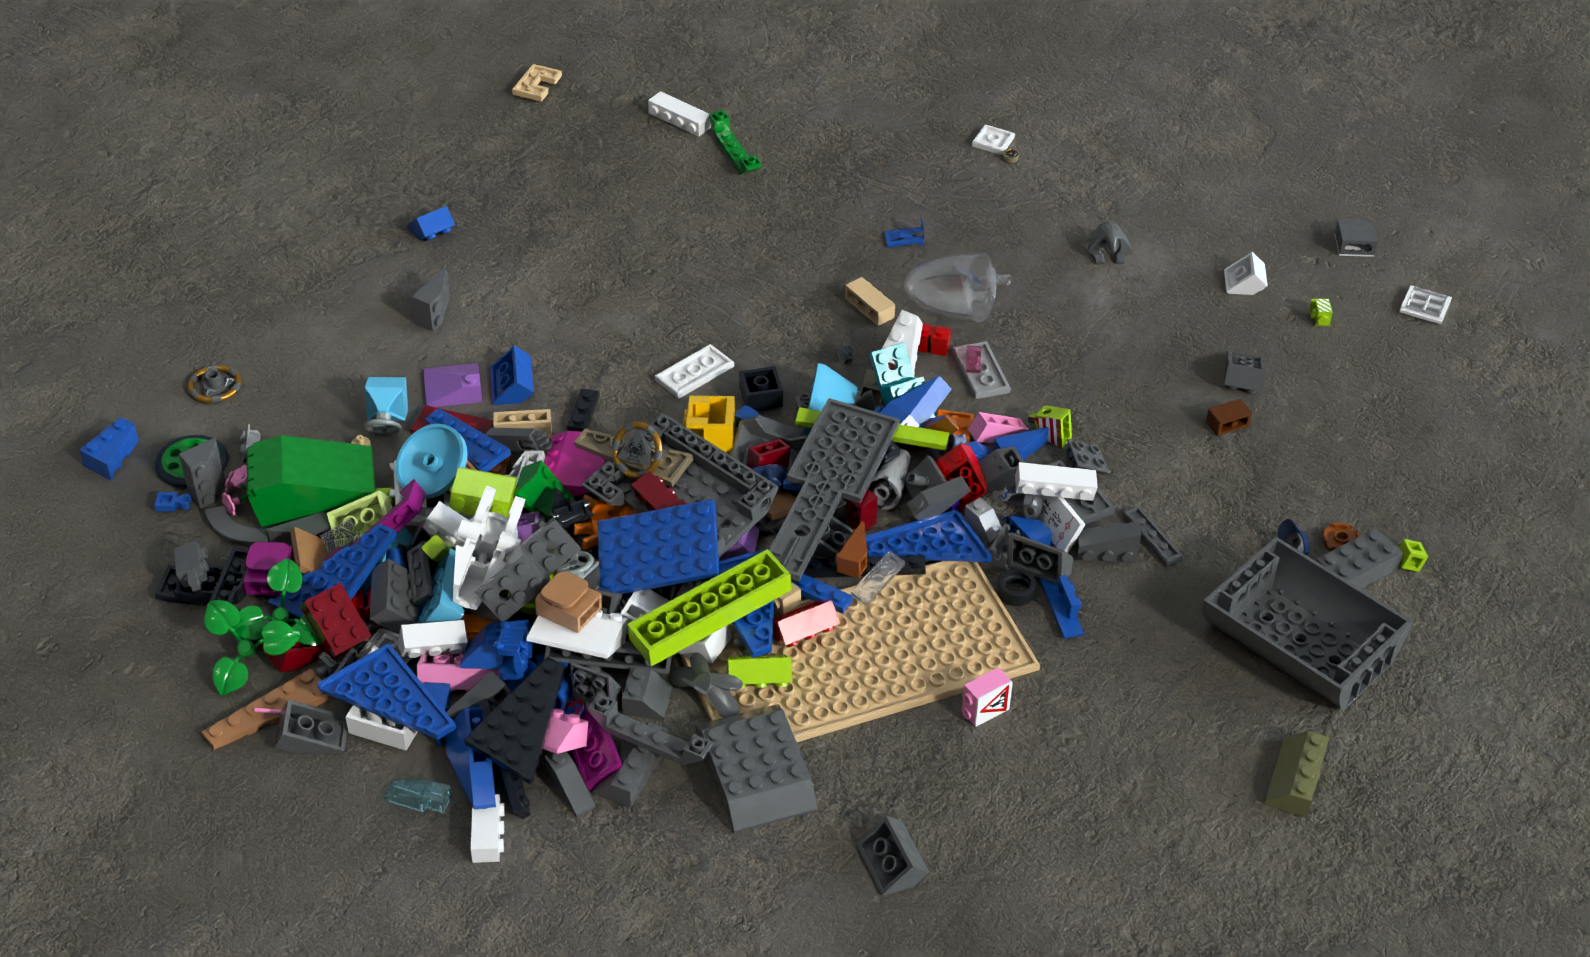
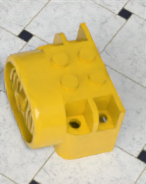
M689 396L688 409L684 410L683 426L730 455L734 442L735 396Z

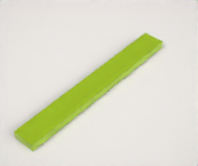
M799 407L795 425L813 428L821 411ZM900 424L892 440L893 442L946 450L949 432Z

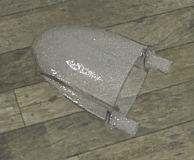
M986 253L950 254L927 260L914 267L904 279V290L914 303L929 312L955 320L979 323L985 321L992 311L996 296V285L1009 286L1011 279L1008 278H1011V275L996 274L995 268L991 266V258Z

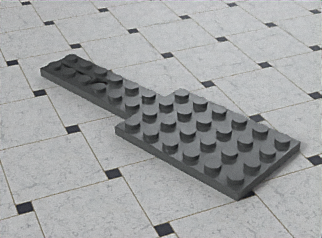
M828 398L787 474V481L802 485V488L769 549L774 557L790 573L792 580L800 581L841 498L861 503L900 425V419ZM805 527L809 530V534L802 537L798 536L794 531Z

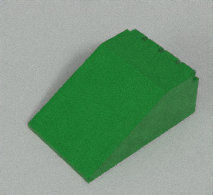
M281 435L255 442L253 446L247 447V494L250 495L248 499L261 527L341 507L376 492L373 449L371 446Z

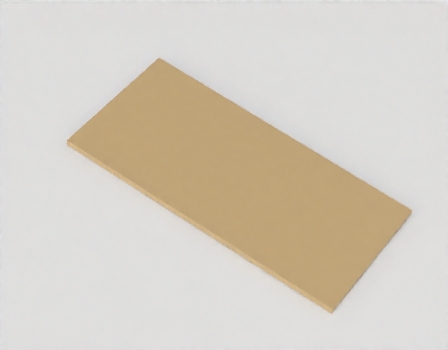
M941 561L927 565L926 574L891 575L841 589V591L853 595V602L843 614L836 611L840 624L835 625L834 630L826 633L822 631L817 632L816 637L809 640L802 638L798 640L797 645L792 647L778 645L772 636V651L768 655L789 654L791 656L792 682L788 683V686L775 687V683H767V687L754 688V684H746V688L730 692L738 703L739 714L775 704L782 708L796 742H800L964 693L965 684L998 667L1011 679L1040 670V664L978 562ZM810 599L802 600L801 604L792 609L791 611L808 605L810 603H813L815 601H812ZM777 610L773 612V618L782 615ZM732 623L728 626L733 637L715 661L708 663L710 673L728 674L727 657L747 656L743 655V647L738 648L733 644V640L740 636ZM679 653L685 667H691L690 658ZM696 690L710 721L723 718L712 705L708 695H704Z

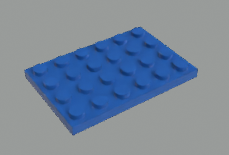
M710 499L598 521L600 589L625 594L718 576L719 559L715 501Z

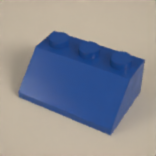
M513 346L490 366L492 403L494 405L522 403L534 393L531 356L518 347Z
M501 621L488 623L468 642L460 668L499 669L503 666L506 656L495 654L493 648L494 642L498 641L501 633Z

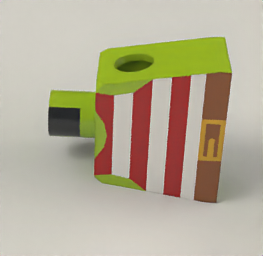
M1046 405L1038 413H1030L1028 422L1035 424L1036 429L1049 428L1048 442L1063 448L1068 443L1067 439L1072 438L1070 409Z

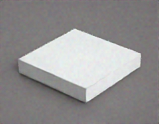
M984 125L972 141V146L1003 155V151L1013 141L1015 133Z

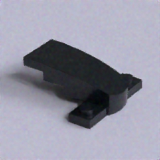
M233 547L224 568L208 564L207 580L201 582V589L194 592L191 586L183 587L176 575V567L168 565L155 593V599L206 606L213 600L226 601L232 605L239 604L247 595L244 578L249 550Z

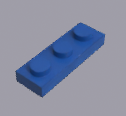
M805 574L802 575L800 581L794 580L793 584L801 589V596L812 601L832 600L835 610L843 614L853 602V595Z

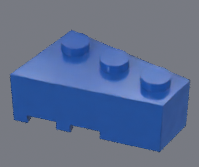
M120 417L79 449L84 467L112 481L117 468H121L122 461L126 456H129L139 441L135 424Z

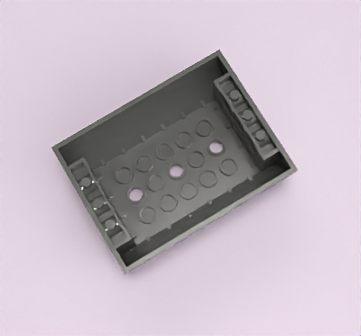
M1275 537L1203 600L1202 610L1204 619L1342 710H1345L1392 665L1405 642L1413 622L1278 537ZM1262 618H1269L1271 621H1265ZM1302 639V640H1304L1305 642L1300 643V642H1298V641H1296V640ZM1336 661V662H1338L1339 664L1335 665V664H1332V663H1330V662Z

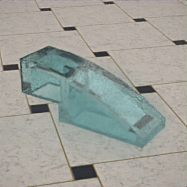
M414 779L393 781L384 796V800L421 812L428 808L443 813L452 798V791L450 785Z

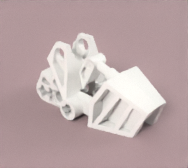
M486 486L475 516L469 521L462 519L457 537L466 541L463 547L456 545L453 585L454 603L464 608L477 610L483 602L475 594V590L507 565V562L503 561L505 555L521 544V539H518L517 523L526 499L516 496L507 518L499 513L489 512L496 489ZM482 537L477 551V555L480 557L478 561H476V558L473 557L472 554L475 549L478 538Z

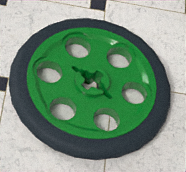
M189 435L177 438L166 444L159 451L155 460L157 475L170 485L187 487L180 456L172 457L171 455L185 452L191 446L202 444L212 439V437ZM216 440L224 470L228 461V452L224 445ZM171 467H178L176 470H169Z

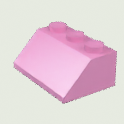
M554 709L550 719V726L545 736L543 749L558 754L586 746L588 721L580 719L579 715H568L563 710Z

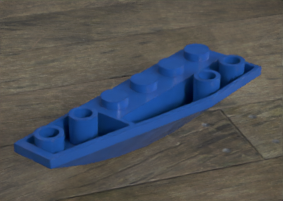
M480 706L464 708L453 719L456 729L445 735L447 758L474 810L496 807L492 761L466 746L464 739L484 720Z

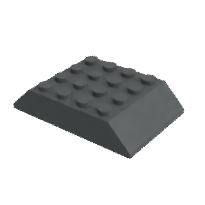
M775 704L695 725L698 736L713 742V746L705 757L734 833L817 811L812 779L782 708Z

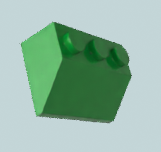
M542 460L522 467L514 495L526 499L524 506L529 512L540 511L533 504L546 486L552 490L555 487L564 493L563 498L566 500L569 497L575 500L573 495L563 486L561 481L556 478Z

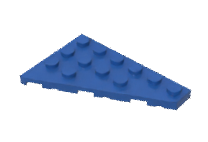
M957 509L866 535L867 557L925 555V560L992 561L991 553Z
M378 524L370 532L362 535L360 541L351 547L346 546L334 554L332 558L324 561L322 567L313 573L309 571L302 576V585L298 592H286L284 608L290 615L300 619L304 614L300 608L304 601L339 583L342 584L352 600L398 535L396 531ZM281 595L275 599L271 597L268 602L276 608L280 607Z
M770 548L719 561V575ZM774 600L732 622L752 658L771 653Z

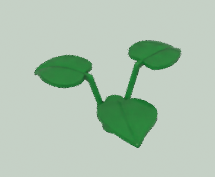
M284 559L274 565L267 575V582L270 588L277 592L282 591L280 607L276 608L270 617L267 615L263 616L262 610L258 606H247L239 611L241 621L232 628L243 639L258 640L263 637L262 629L267 624L265 619L269 620V622L279 620L287 624L297 623L292 628L300 633L298 642L310 646H319L321 643L305 615L303 614L300 620L289 619V613L284 608L286 592L296 593L302 585V573L297 564L291 559Z
M210 601L207 604L204 617L206 628L214 635H224L230 630L239 642L237 651L240 654L234 661L228 657H223L215 664L213 681L217 691L221 696H226L244 686L248 680L249 673L247 667L238 661L253 657L261 643H264L263 649L267 654L280 655L297 643L300 633L287 623L274 620L267 623L262 629L264 639H260L256 644H253L250 640H242L232 628L241 621L238 609L226 601Z

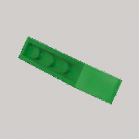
M724 110L709 113L715 139L739 174L742 175L760 169L762 164L757 156H748L730 130V118Z

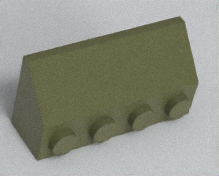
M1306 731L1283 739L1265 805L1305 817L1308 816L1329 741L1328 736Z

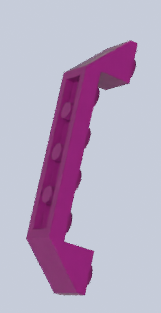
M413 479L399 492L404 499L365 533L370 532L378 524L389 527L398 533L420 513L426 493L416 480ZM360 538L357 539L352 545H354L355 543H357V542L360 541L361 539H360ZM340 546L336 547L324 560L332 558L342 548Z

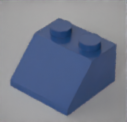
M447 206L416 218L407 226L420 240L426 238L429 241L436 238V234L440 232L442 235L450 232L451 227L455 223Z

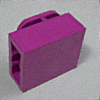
M256 542L249 547L246 559L247 569L244 578L247 595L279 596L282 594V591L277 592L270 588L267 582V575L274 565L284 559H291L295 562L293 546L277 542Z

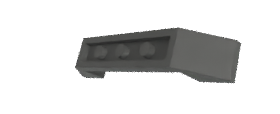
M599 693L588 707V712L607 733L681 765L702 761L713 746V742L695 734L686 742L618 712L616 700Z

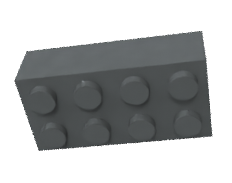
M1375 528L1317 558L1316 562L1361 589L1399 569L1403 552Z

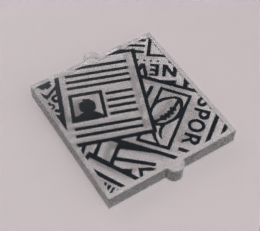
M349 519L320 536L326 546L325 551L330 554L338 546L342 549L346 546L350 547L360 538V532L356 530L352 519Z

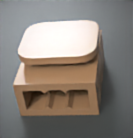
M560 572L555 575L535 599L537 615L576 633H579L602 609L601 593L589 588L586 580L569 572Z

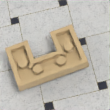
M533 64L512 89L513 95L542 102L548 94V88L538 84L541 81L556 84L562 77V71Z

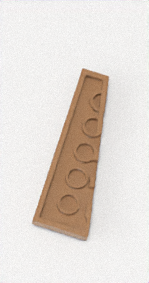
M310 668L203 730L202 736L215 750L245 735L259 731L261 726L266 724L273 725L279 722L280 714L255 712V708L282 710L288 699L315 707L334 697L318 689L317 683L322 680Z

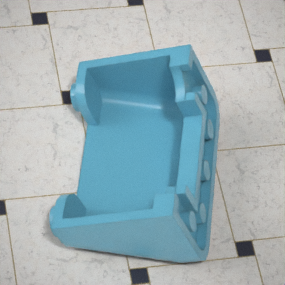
M818 363L811 387L808 409L822 411L828 398L854 405L857 392L860 394V391L857 390L858 387L830 367ZM803 427L804 436L809 435L812 428Z

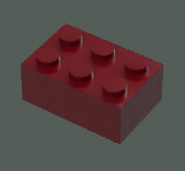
M341 583L304 601L300 606L324 650L332 659L350 651L351 648L360 646L372 637Z

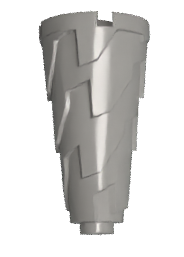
M899 449L900 455L878 467L868 487L869 491L874 492L878 496L877 505L881 506V510L892 509L898 504L902 496L901 492L906 481L905 477L909 471L908 467L911 458L906 450Z

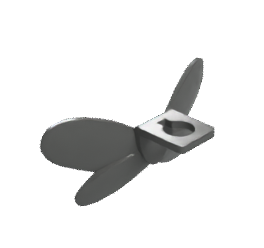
M694 653L690 657L691 667H680L672 672L670 676L671 684L678 687L691 686L704 695H708L712 705L723 718L739 714L738 703L730 691L741 689L743 682L730 674L710 673L707 660L700 653Z

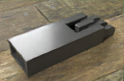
M490 428L485 434L508 447L511 454L522 455L524 451H542L552 448L544 430H536L535 428Z

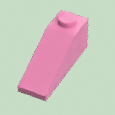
M982 412L977 414L968 428L973 439L979 443H993L995 438L1029 431L1021 418Z

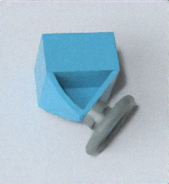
M368 377L365 385L368 421L364 423V429L377 434H394L399 432L402 427L396 421H405L408 413L406 377Z

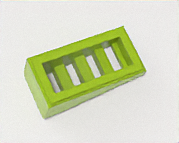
M434 535L422 546L424 552L437 563L441 561L451 548L438 535Z

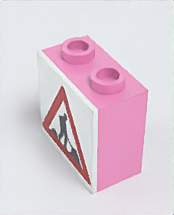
M999 667L964 685L962 714L975 727L1009 710L1013 682Z

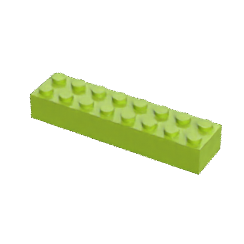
M767 549L628 623L629 639L646 661L653 666L792 590L791 575Z

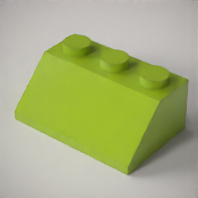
M458 467L451 490L449 508L458 513L475 516L486 486L496 489L489 512L499 513L508 518L514 501L517 477Z
M789 654L760 655L753 658L752 656L727 657L728 674L739 678L743 682L742 688H746V684H754V688L767 687V683H775V687L788 686V683L792 682V662Z

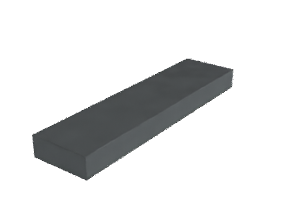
M1140 506L1123 512L1122 517L1127 523L1133 522L1135 518H1139L1141 539L1166 567L1183 560L1181 552Z

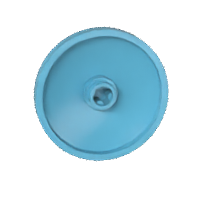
M445 424L427 425L414 432L405 441L397 456L395 472L400 486L404 488L413 479L416 480L426 493L424 499L437 497L448 491L453 486L458 467L465 468L467 446L465 440L459 432Z

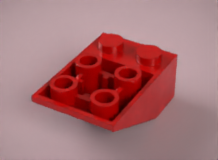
M959 444L935 461L947 481L962 476L971 492L959 500V512L964 510L966 505L989 492L980 463L970 446Z

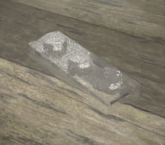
M889 550L851 591V595L867 607L905 566V561Z

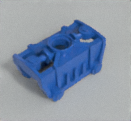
M529 620L503 621L500 625L501 633L498 641L493 644L495 654L506 656L503 666L499 668V677L501 680L523 679L524 672H527L528 660L532 657V648H534V642L526 641L531 625Z

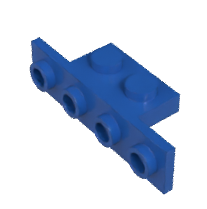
M1067 575L1059 576L1058 584L1040 578V583L1063 638L1083 636L1084 632L1077 618L1078 610L1081 609V602L1079 597L1075 595L1073 583H1070Z

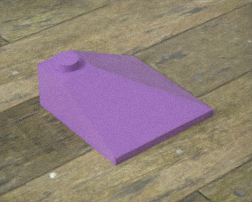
M478 363L423 368L426 405L441 407L482 402Z

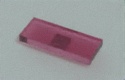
M967 345L966 372L981 373V346Z

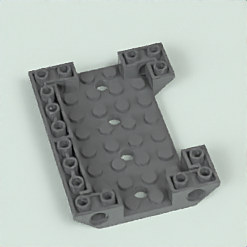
M662 413L649 425L658 432L663 450L669 451L672 449L689 453L693 456V461L672 489L676 493V497L679 500L683 499L687 504L710 499L715 501L719 559L767 514L778 491V486L668 415ZM643 430L646 443L650 447L655 445L652 437ZM610 460L581 484L584 489L610 506H628L637 513L649 511L634 496L631 484L638 479H632L623 475ZM723 524L730 525L728 528H720Z

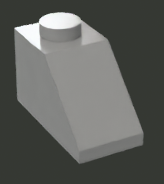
M978 498L965 506L964 519L970 527L989 544L993 543L1002 529L994 509L982 498Z

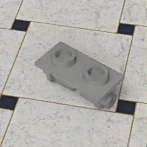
M248 424L246 431H242L240 442H243L239 448L241 463H243L244 459H247V447L253 446V443L259 442L261 438L259 431L250 430V424Z

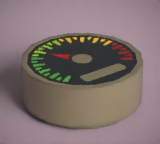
M1011 148L1005 149L1002 158L1007 163L1017 162L1019 152Z

